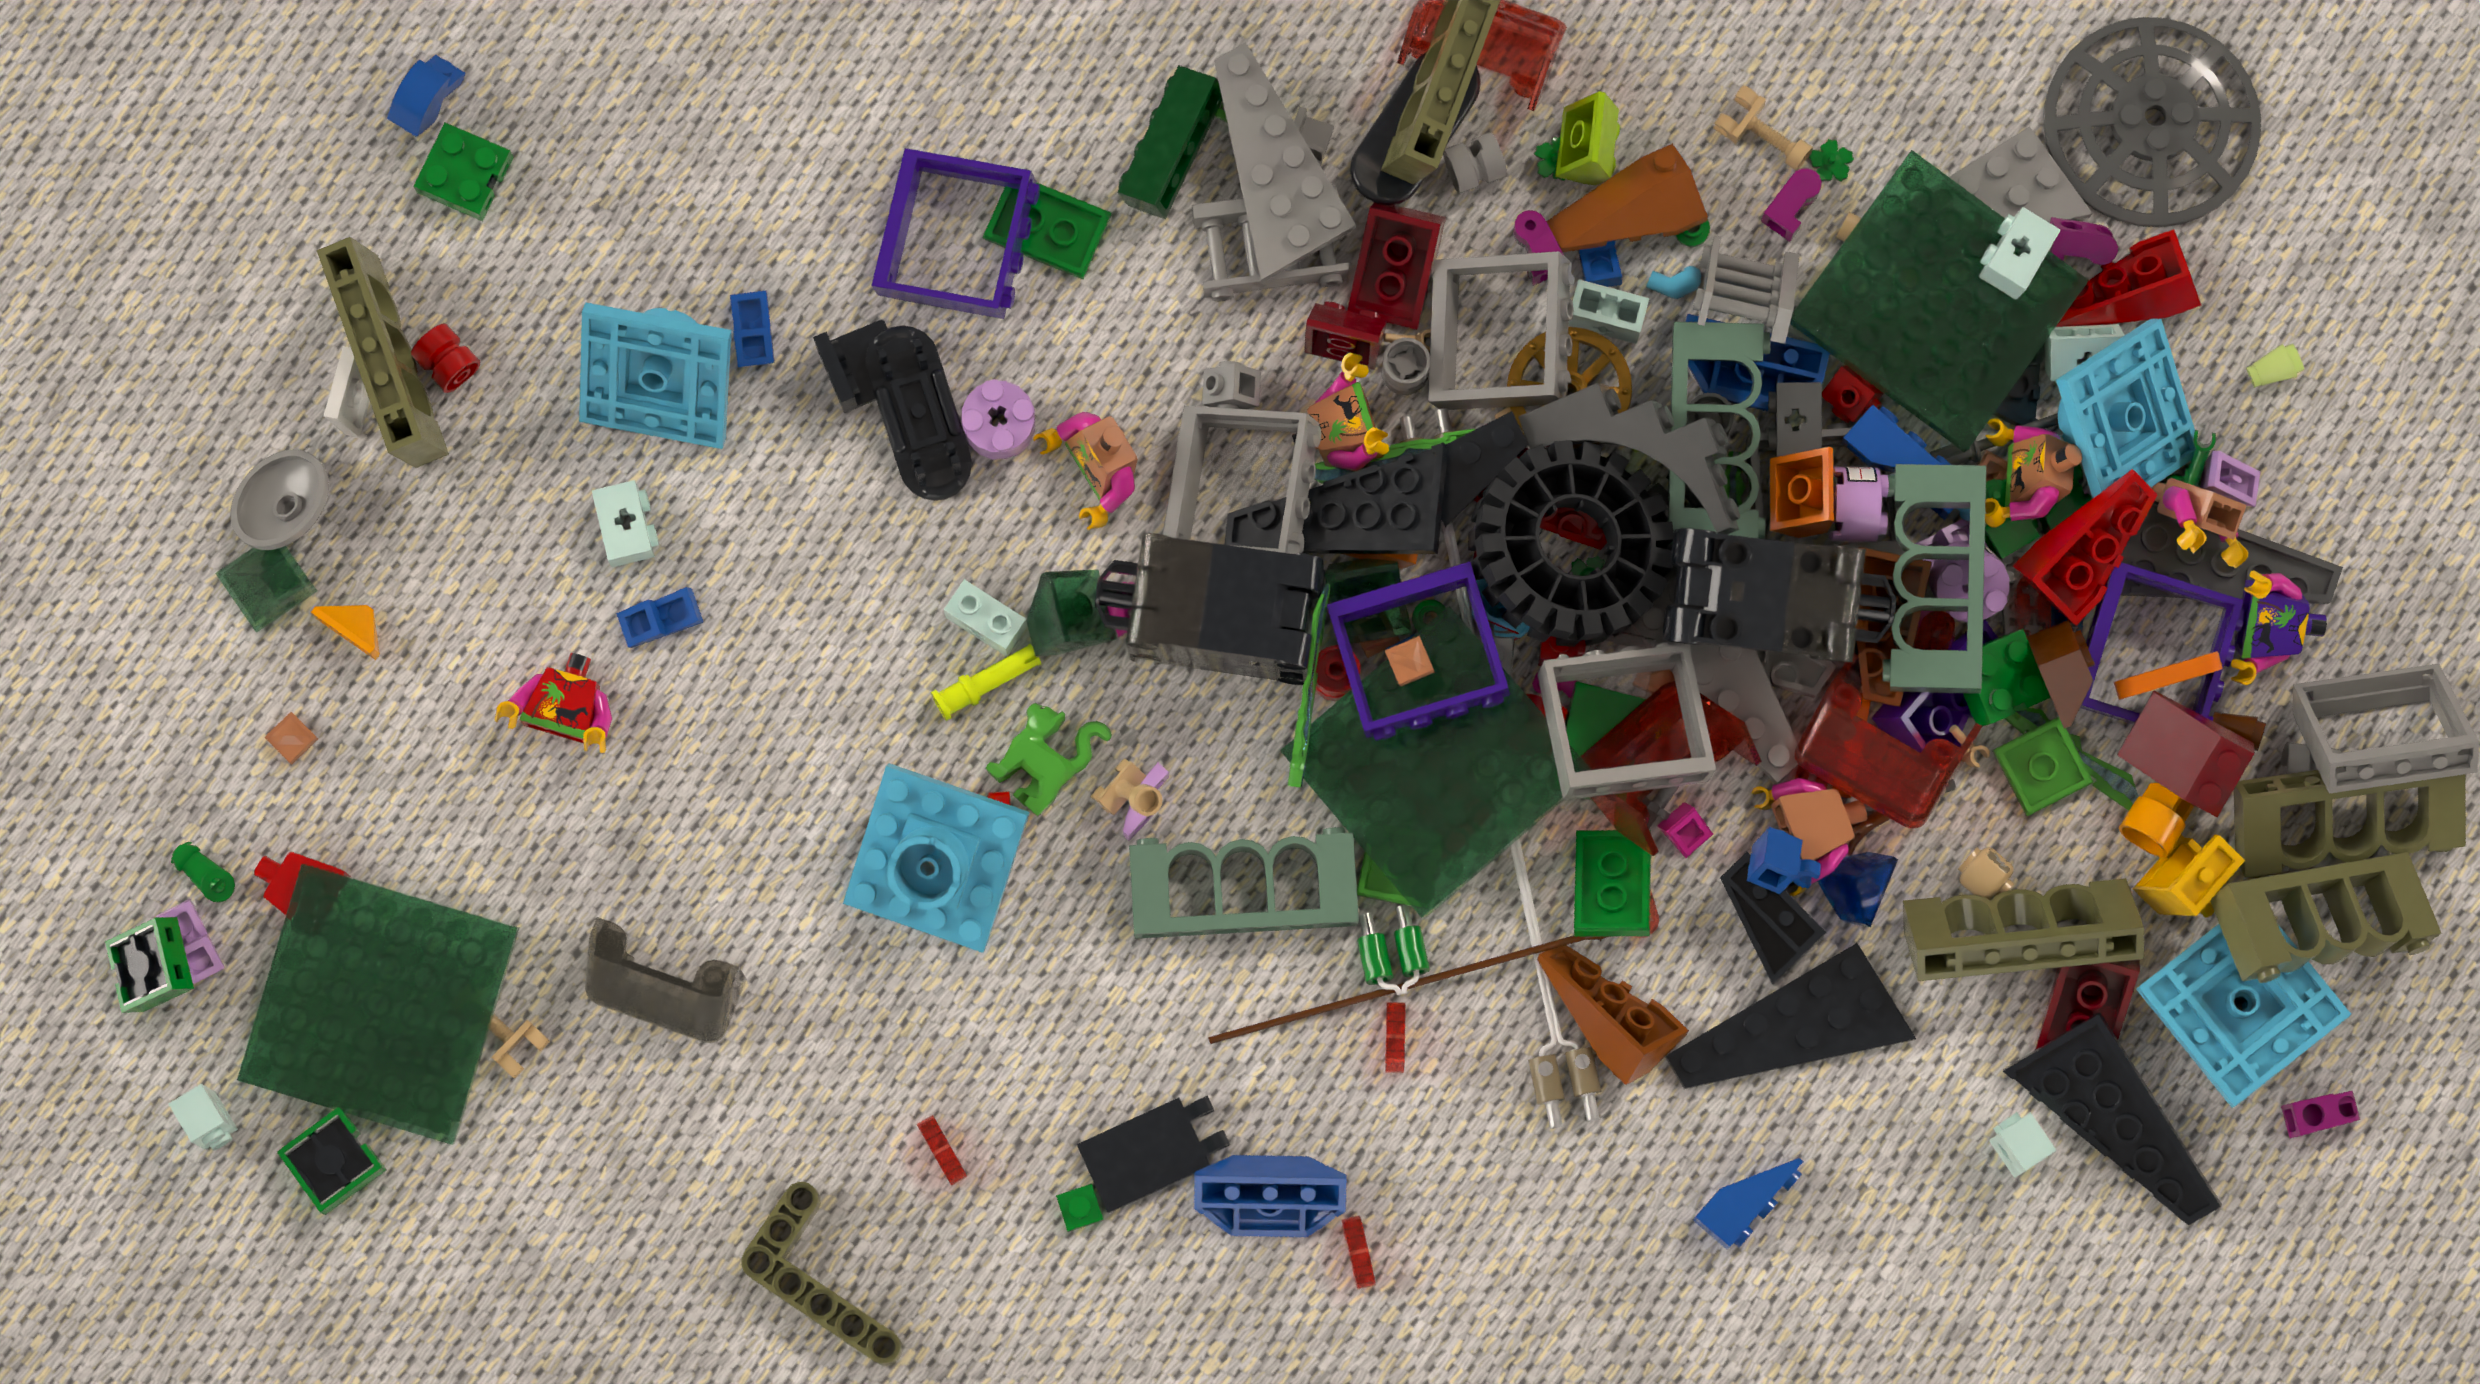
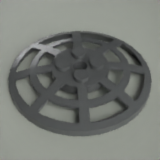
M2140 17L2121 20L2104 26L2086 36L2070 50L2058 66L2049 85L2044 105L2043 128L2049 154L2087 205L2119 222L2142 227H2167L2181 225L2207 215L2219 208L2237 191L2248 176L2257 156L2261 138V113L2258 97L2249 75L2240 61L2224 44L2207 32L2184 22L2168 18ZM2153 26L2184 31L2202 39L2211 47L2197 59L2195 56L2178 48L2156 45ZM2138 27L2140 46L2122 50L2109 57L2103 63L2085 52L2091 45L2109 34L2127 28ZM2158 55L2177 59L2186 63L2191 68L2179 80L2160 74ZM2143 56L2145 75L2127 82L2112 70L2115 66L2126 60ZM2222 56L2231 64L2241 79L2248 96L2250 108L2229 106V101L2222 84L2210 70ZM2076 63L2092 74L2082 92L2079 113L2056 116L2060 88L2069 69ZM2201 77L2207 81L2213 90L2218 107H2198L2197 101L2190 89ZM2100 81L2118 93L2111 110L2090 112L2093 95ZM2151 109L2160 111L2164 116V123L2159 126L2151 125L2146 120L2145 113ZM2199 122H2220L2218 137L2210 153L2194 139ZM2231 122L2251 123V135L2246 155L2238 171L2231 177L2217 162L2227 145ZM2111 125L2113 135L2119 146L2109 157L2103 153L2097 144L2092 127ZM2080 128L2086 150L2099 166L2086 183L2076 175L2066 160L2059 142L2058 131ZM2183 151L2199 164L2185 174L2168 178L2167 160L2179 155ZM2130 154L2145 161H2152V179L2135 176L2122 170L2120 166ZM2206 173L2222 188L2213 197L2197 206L2168 213L2169 190L2190 185L2202 178ZM2110 177L2132 188L2153 191V213H2141L2122 208L2103 199L2096 193Z

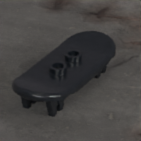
M1426 52L1412 65L1351 159L1350 175L1352 183L1361 195L1374 203L1382 205L1400 204L1410 199L1426 178L1424 177L1413 185L1381 171L1392 139L1396 136L1403 110L1413 93L1415 78ZM1477 66L1473 72L1447 144L1479 95L1481 79Z
M904 325L890 327L881 331L873 338L867 348L865 365L902 481L913 494L922 499L932 501L945 500L956 495L966 485L970 477L972 459L967 440L933 340L925 332L915 327Z

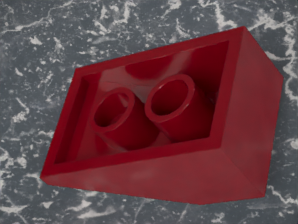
M1373 203L1368 213L1347 311L1358 314L1360 310L1372 311L1381 316L1380 319L1387 320V323L1417 330L1433 275L1434 260L1438 256L1446 217L1397 205Z
M1326 301L1324 305L1315 303L1306 323L1304 353L1340 362L1348 353H1354L1362 356V360L1358 364L1367 365L1368 369L1375 370L1387 320L1380 319L1381 316L1372 311L1360 310L1359 314L1346 311L1343 305L1335 302Z
M2153 690L2120 747L2117 756L2183 800L2218 817L2253 758L2255 751L2253 742Z
M2140 959L2058 967L2035 1050L2099 1012L2116 1038L2119 1039L2140 973Z

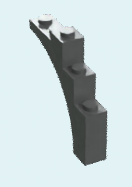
M1596 383L1518 416L1530 449L1541 444L1547 449L1554 441L1572 440L1573 445L1582 444L1585 441L1589 443L1622 445L1643 452L1664 464L1688 485L1704 506L1716 533L1728 535L1740 530L1736 521L1740 519L1738 507L1732 498L1728 499L1723 486L1727 484L1726 475L1721 465L1714 462V460L1727 455L1724 445L1728 444V439L1720 423L1716 424L1714 420L1702 418L1671 431V427L1674 426V420L1667 406H1662L1661 403L1650 400L1622 413H1618V410L1621 409V403L1616 391L1613 388L1609 389V386L1601 383Z

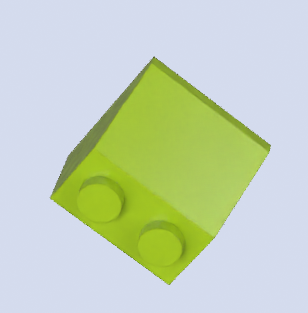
M1598 91L1563 107L1556 177L1593 186L1601 184L1612 177L1616 167V159L1614 157L1615 142L1620 132V124L1618 123L1619 109L1605 92Z

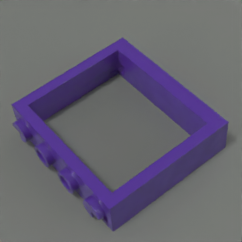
M905 148L871 285L876 294L907 302L1004 319L1006 309L1012 308L1015 299V288L1012 287L1015 274H1020L1023 266L1024 255L1020 251L1023 239L1028 240L1031 232L1032 220L1028 218L1031 205H1036L1039 199L1040 185L1036 184L1037 181L1032 171ZM922 172L1019 189L993 301L896 283Z
M1470 562L1327 604L1366 738L1374 736L1375 740L1387 739L1396 735V729L1409 725L1412 730L1420 729L1432 724L1431 719L1443 715H1446L1447 719L1460 717L1468 713L1467 708L1479 704H1482L1483 708L1493 707L1503 703V697L1510 695ZM1466 587L1495 685L1373 721L1344 623Z
M2121 562L2119 568L2114 567L2105 584L2108 589L2102 600L2096 605L2086 638V644L2095 663L2094 666L2088 668L2093 683L2125 579L2223 609L2210 653L2218 651L2222 667H2229L2235 652V646L2230 645L2234 631L2239 632L2244 623L2243 616L2245 610L2241 609L2244 600ZM2222 670L2203 675L2192 711L2213 721V717L2209 716L2212 703L2213 701H2219L2224 688V681L2220 680ZM2092 683L2080 708L2130 724L2136 722L2140 713L2089 698L2093 687Z

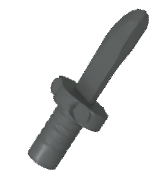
M1679 786L1660 788L1652 801L1644 796L1640 803L1646 806L1647 809L1631 830H1649L1658 816L1667 821L1671 814L1665 811L1664 808Z

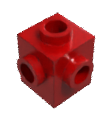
M1845 365L1840 367L1822 391V397L1833 405L1831 411L1838 418L1849 423L1850 420L1858 422L1872 405L1880 409L1882 403L1879 400L1885 391L1878 386L1880 382L1878 378L1865 369L1859 371L1853 365Z

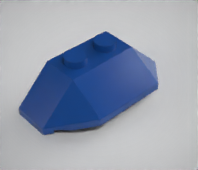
M1687 314L1685 322H1698L1699 316ZM1706 318V322L1726 323ZM1786 337L1785 344L1770 341V354H1763L1762 362H1754L1761 373L1762 386L1760 395L1749 407L1768 411V391H1775L1776 383L1822 382L1823 384L1831 347ZM1688 360V367L1703 394L1716 393L1726 398L1729 403L1740 404L1751 393L1753 385L1751 374L1740 363Z
M1232 1155L1195 1172L1194 1210L1201 1215L1204 1214L1212 1223L1231 1236L1308 1237L1327 1225L1336 1216L1339 1217L1346 1212L1347 1175L1309 1156Z

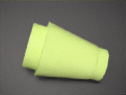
M2281 344L2246 368L2249 377L2252 378L2251 382L2254 388L2260 385L2263 386L2296 378L2297 373L2304 370L2302 360L2293 344L2288 346Z

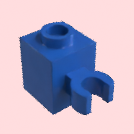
M1769 826L1752 845L1747 881L1778 894H1781L1792 881L1799 887L1809 889L1812 877L1816 879L1820 877L1821 864L1810 859H1800L1803 840Z

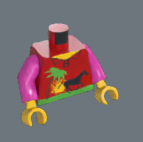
M570 653L565 671L547 667L543 674L533 676L508 701L501 702L497 706L494 720L498 722L501 717H509L508 728L514 729L518 716L521 715L520 721L526 727L583 743L584 751H588L589 745L597 743L599 744L600 753H605L606 737L612 722V714L607 695L600 691L599 684L594 680L585 678L591 659L580 654Z

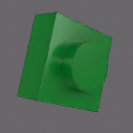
M1092 1184L1056 1195L1068 1232L1104 1220Z

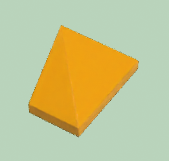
M368 605L315 606L311 613L318 621L374 660L379 657L380 651L374 611Z

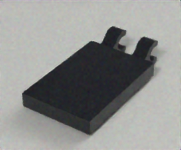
M1208 1096L1200 1098L1186 1107L1183 1106L1178 1097L1076 1144L1108 1214L1194 1175L1196 1171L1210 1165L1206 1156L1230 1146L1224 1130L1199 1141L1191 1124L1192 1121L1214 1112Z

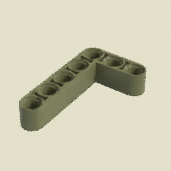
M807 1182L792 1184L785 1191L744 1251L741 1258L743 1271L751 1279L875 1363L882 1366L896 1363L903 1352V1345L894 1332L786 1260V1257L821 1205L820 1195L811 1184ZM802 1190L811 1192L813 1201L807 1209L798 1210L794 1208L793 1198L797 1192ZM779 1222H787L791 1227L789 1238L782 1242L773 1240L771 1235L773 1226ZM759 1253L768 1255L770 1260L768 1269L762 1273L752 1272L750 1268L752 1257ZM790 1274L799 1276L801 1280L799 1290L794 1294L783 1293L781 1289L782 1280ZM821 1295L829 1296L832 1300L830 1312L823 1316L814 1314L812 1310L813 1301ZM852 1316L860 1317L864 1323L862 1332L855 1337L847 1336L843 1330L845 1321ZM884 1337L893 1339L895 1343L894 1353L887 1358L878 1357L875 1353L876 1342Z

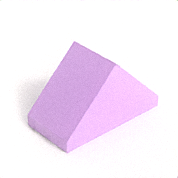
M2212 451L2207 458L2202 473L2200 488L2233 499L2247 506L2256 507L2260 471L2221 451Z

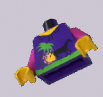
M2253 570L2249 576L2255 579V581L2245 579L2242 596L2244 601L2241 608L2245 610L2243 616L2244 623L2239 632L2236 631L2235 648L2240 656L2246 659L2243 661L2233 659L2231 661V667L2239 669L2238 674L2231 677V680L2243 685L2251 684L2257 673L2289 659L2291 655L2300 654L2303 649L2305 635L2320 637L2325 635L2327 627L2326 615L2309 613L2310 604L2303 596L2301 589L2281 573L2261 575Z

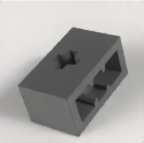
M1822 382L1776 383L1775 391H1768V413H1775V428L1768 429V449L1775 450V457L1822 448ZM1792 410H1797L1798 417L1805 420V423L1798 426L1797 431H1792L1791 424H1785L1784 421L1785 418L1790 417Z

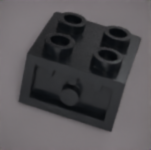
M878 320L832 340L829 339L827 332L813 337L816 349L844 413L876 401L866 370L865 358L867 348L872 339L881 331L888 329L884 320Z

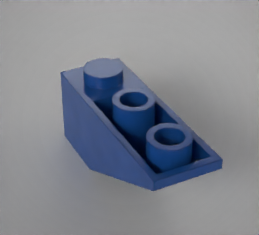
M1872 405L1841 441L1846 448L1868 467L1895 473L1896 464L1951 465L1942 456L1938 455L1934 458L1924 449L1927 444L1916 433L1909 431L1906 434L1896 425L1899 421L1898 418L1883 406L1878 409Z
M1797 1158L1720 1188L1694 1217L1693 1221L1726 1250L1733 1243L1739 1248L1752 1234L1753 1230L1749 1225L1756 1216L1759 1215L1764 1219L1777 1205L1778 1202L1773 1197L1780 1188L1784 1187L1788 1191L1801 1177L1802 1173L1797 1169L1804 1161Z

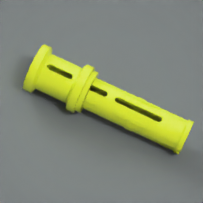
M1030 643L1021 650L971 677L968 674L965 676L961 675L958 677V682L940 692L934 690L930 693L943 718L948 721L951 719V714L969 704L973 706L979 704V701H981L980 696L1033 667L1041 665L1039 657H1036L1037 653Z

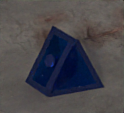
M1872 852L1844 857L1831 874L1817 882L1840 920L1871 927L1898 859L1894 856Z

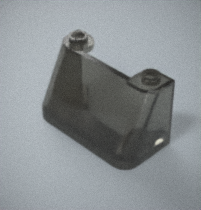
M596 917L589 937L585 978L586 995L592 1002L704 1043L718 1042L725 1036L747 980L738 966L721 960L706 961L699 967L693 983L635 963V958L626 951L628 940L624 930L613 922Z

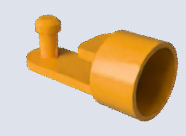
M2150 783L2144 794L2135 800L2120 824L2119 831L2128 841L2147 853L2165 858L2169 855L2186 827L2185 821L2195 805L2183 800L2159 783Z

